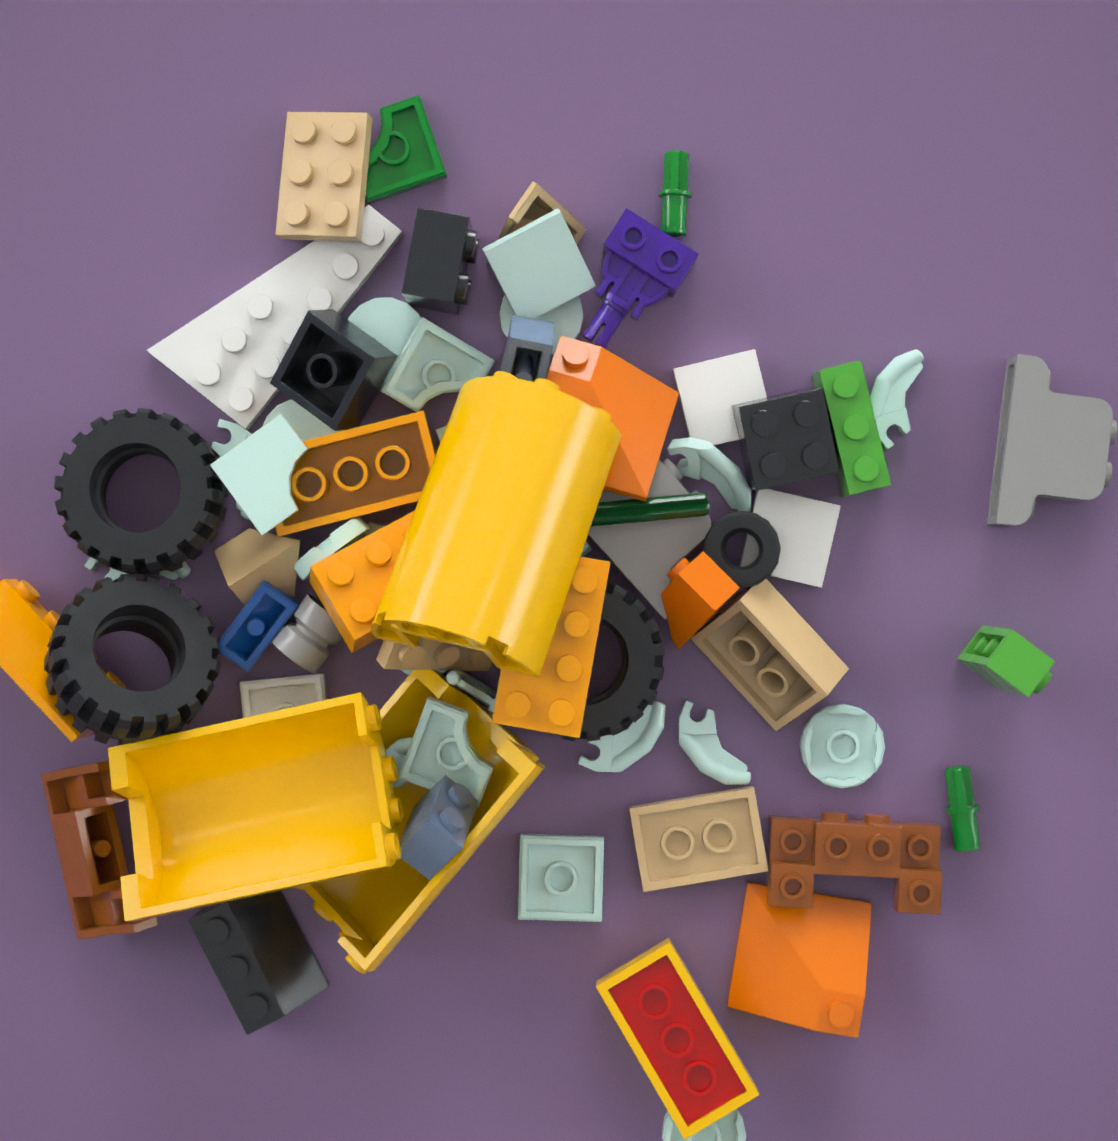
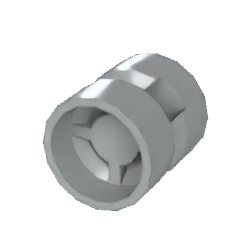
M307 594L293 612L297 622H287L272 640V643L299 666L316 674L328 659V644L338 645L343 637L322 602L316 597Z

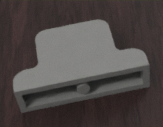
M1016 354L1007 359L987 525L1016 526L1031 520L1035 510L1036 497L1072 502L1095 499L1102 493L1104 487L1109 486L1111 481L1112 463L1107 462L1109 445L1114 444L1118 430L1117 421L1113 420L1111 406L1100 398L1052 392L1050 390L1051 371L1048 369L1045 361L1037 356Z
M668 458L663 462L658 461L647 498L690 494L679 482L684 477L683 474ZM604 490L599 502L634 498ZM694 490L691 494L699 492L697 490ZM709 515L591 526L588 535L661 618L665 620L667 615L665 614L661 593L671 582L666 575L675 564L705 539L706 534L711 528V519Z

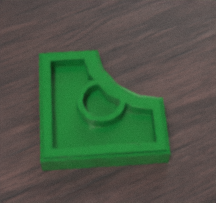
M420 95L380 108L382 126L378 141L369 152L365 196L368 204L447 178Z

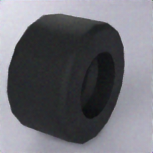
M746 511L725 514L714 522L706 534L703 551L740 588L758 585L770 577L778 565L781 550L778 534L770 522L756 513ZM739 533L751 535L759 546L756 560L744 567L732 564L726 557L725 552L728 540Z

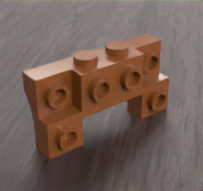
M109 759L41 773L77 939L137 933L157 926L156 917L132 922L124 920L120 877L129 874L113 804L128 799L112 791Z
M823 811L822 818L769 815L767 903L769 906L812 908L814 874L895 878L893 908L898 913L941 915L943 874L939 869L941 826L936 823L890 821V815L881 813H865L864 820L848 819V813L840 811Z

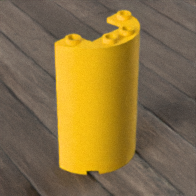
M496 371L493 376L474 378L464 383L460 389L372 623L371 631L377 639L415 648L420 637L483 651L497 668L539 678L622 436L617 427L611 422L612 416L603 409L591 407L583 401L561 392L557 384L547 379L539 378L531 382L518 379L507 372Z
M413 670L379 710L382 728L379 731L385 751L400 738L413 737L429 696L469 711L467 731L470 743L480 757L492 763L494 768L479 808L476 807L463 848L430 880L401 858L397 859L392 867L295 887L305 890L315 901L312 907L322 918L329 922L333 920L338 925L341 931L338 933L340 939L337 942L348 953L345 959L355 970L362 974H366L367 971H375L545 768L544 764L540 761L536 763L539 760L538 756L506 725L492 723L493 714L472 696L469 697L462 690L449 684L446 676L438 670ZM407 782L401 787L393 786L395 798H400L405 815V822L398 824L399 842L413 807L430 791L411 782Z
M360 692L108 748L112 791L126 797L129 802L136 874L120 877L124 920L132 922L392 867L397 859H401L398 824L405 822V815L400 798H395L392 782L398 781V769L394 757H387L379 731L382 728V723L377 705H369L364 695Z

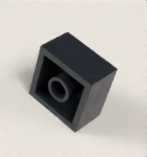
M418 207L402 288V295L410 306L458 315L460 304L468 305L472 280H469V273L466 272L468 263H476L480 241L477 239V231L473 230L469 217Z
M309 310L270 384L334 431L359 427L398 355L335 310Z
M810 387L732 405L746 479L751 489L758 491L839 472L823 388Z

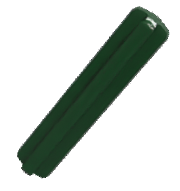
M706 493L651 497L647 498L646 502L637 499L599 502L591 526L706 516L709 514V500Z

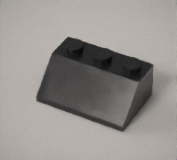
M282 890L213 904L200 910L189 920L247 1035L284 1017L330 985Z

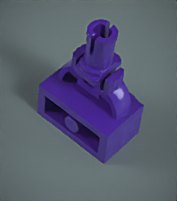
M626 208L603 244L602 253L605 255L602 263L603 280L595 291V295L602 299L609 286L612 285L613 287L582 336L589 342H592L600 328L605 326L595 345L606 349L608 342L623 318L630 311L634 302L637 301L638 303L630 317L637 321L646 307L655 305L666 295L673 298L695 264L699 254Z

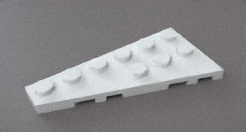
M368 205L364 208L361 242L314 240L147 351L242 427L249 430L279 392L276 387L270 384V381L309 310L333 309L340 314L401 238L403 232Z

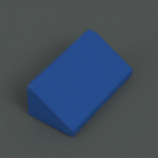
M264 580L219 639L220 654L246 672H249L297 609L299 600Z

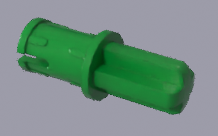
M672 150L665 153L663 190L658 192V197L662 198L660 230L671 237L687 235V199L692 197V192L688 191L689 154L680 150Z
M965 765L950 766L945 770L949 807L945 808V812L950 814L954 850L972 851L980 849L981 844L978 837L976 811H979L980 807L974 802L971 770L969 766Z

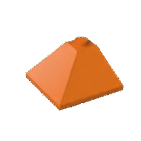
M560 336L546 379L557 384L561 392L571 395L591 407L607 411L612 416L611 422L622 435L603 490L646 502L679 392L601 346Z
M747 881L727 1007L813 1031L858 1038L866 990L872 903L813 892L812 908L769 906L767 903L768 885Z

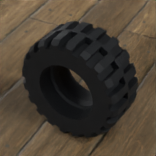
M138 408L137 413H130L128 410L123 409L114 411L113 419L106 421L104 418L99 417L91 422L90 425L93 430L87 435L79 432L71 440L77 445L72 454L64 452L59 464L64 466L65 470L63 476H55L54 489L61 492V499L55 501L57 514L63 516L66 521L62 527L68 537L76 540L78 543L77 547L84 554L94 558L103 565L124 573H138L151 576L159 575L160 571L168 570L173 572L183 568L182 563L188 559L194 561L203 554L201 548L207 541L213 543L219 533L215 531L218 521H224L227 509L223 507V501L225 497H228V489L210 466V464L218 459L213 453L214 450L188 424L182 423L175 416L165 412L161 415L155 413L152 409ZM144 454L162 457L175 468L180 477L181 492L176 509L167 521L151 531L132 532L121 528L109 516L106 506V490L110 478L120 465L133 457Z
M121 574L117 583H113L112 578L106 577L96 581L92 590L86 587L75 595L72 604H67L47 645L49 649L44 659V671L49 673L46 680L49 695H58L59 697L55 707L62 716L70 713L75 718L71 726L80 733H83L88 728L97 733L94 738L95 741L107 744L110 738L118 739V746L136 743L137 740L142 741L178 733L185 724H189L209 697L214 688L213 682L219 675L221 664L216 659L221 651L219 639L217 637H210L215 626L209 616L201 617L198 613L202 606L194 597L186 600L180 595L182 588L173 583L167 588L158 584L160 580L158 577L146 575L144 581H137L135 574ZM117 631L135 632L148 637L162 649L168 659L171 671L169 682L162 688L144 692L132 691L116 685L102 673L96 663L93 653V646L96 640L103 635Z
M607 582L600 622L613 631L620 643L622 650L621 670L615 682L607 690L586 699L580 738L559 735L564 740L587 739L588 742L600 740L602 736L609 734L614 736L624 731L623 728L631 722L636 723L644 715L643 711L649 703H653L658 694L656 690L659 682L663 680L665 669L663 667L664 644L661 641L659 628L654 618H652L638 598L622 587Z

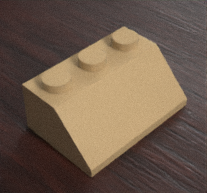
M767 579L758 585L747 587L691 638L698 648L775 731L828 696L849 669Z

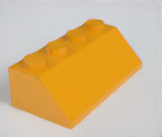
M3 579L0 581V667L71 742L94 735L95 732L88 728L83 733H80L71 726L75 718L70 713L66 716L60 714L55 707L59 697L58 695H49L46 686L49 673L44 671V659L49 649L47 645L60 615L53 610L47 612L37 601L40 598L39 593L27 581L23 579L20 582L17 579ZM93 651L95 660H97L98 657H97V655L95 654V652ZM100 668L102 673L109 680H111L116 685L127 689L124 683L115 674H113L110 671L105 673Z

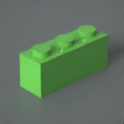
M861 360L817 371L812 377L815 387L823 388L839 472L836 475L842 497L891 485Z
M983 625L957 658L996 689L1029 697L1032 692L1038 694L1044 689L1052 677V673L1049 670L1055 663L1053 659L1013 629Z

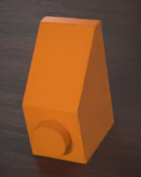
M704 551L692 562H689L684 557L666 575L671 582L661 593L665 614L667 615L673 644L680 649L740 588Z

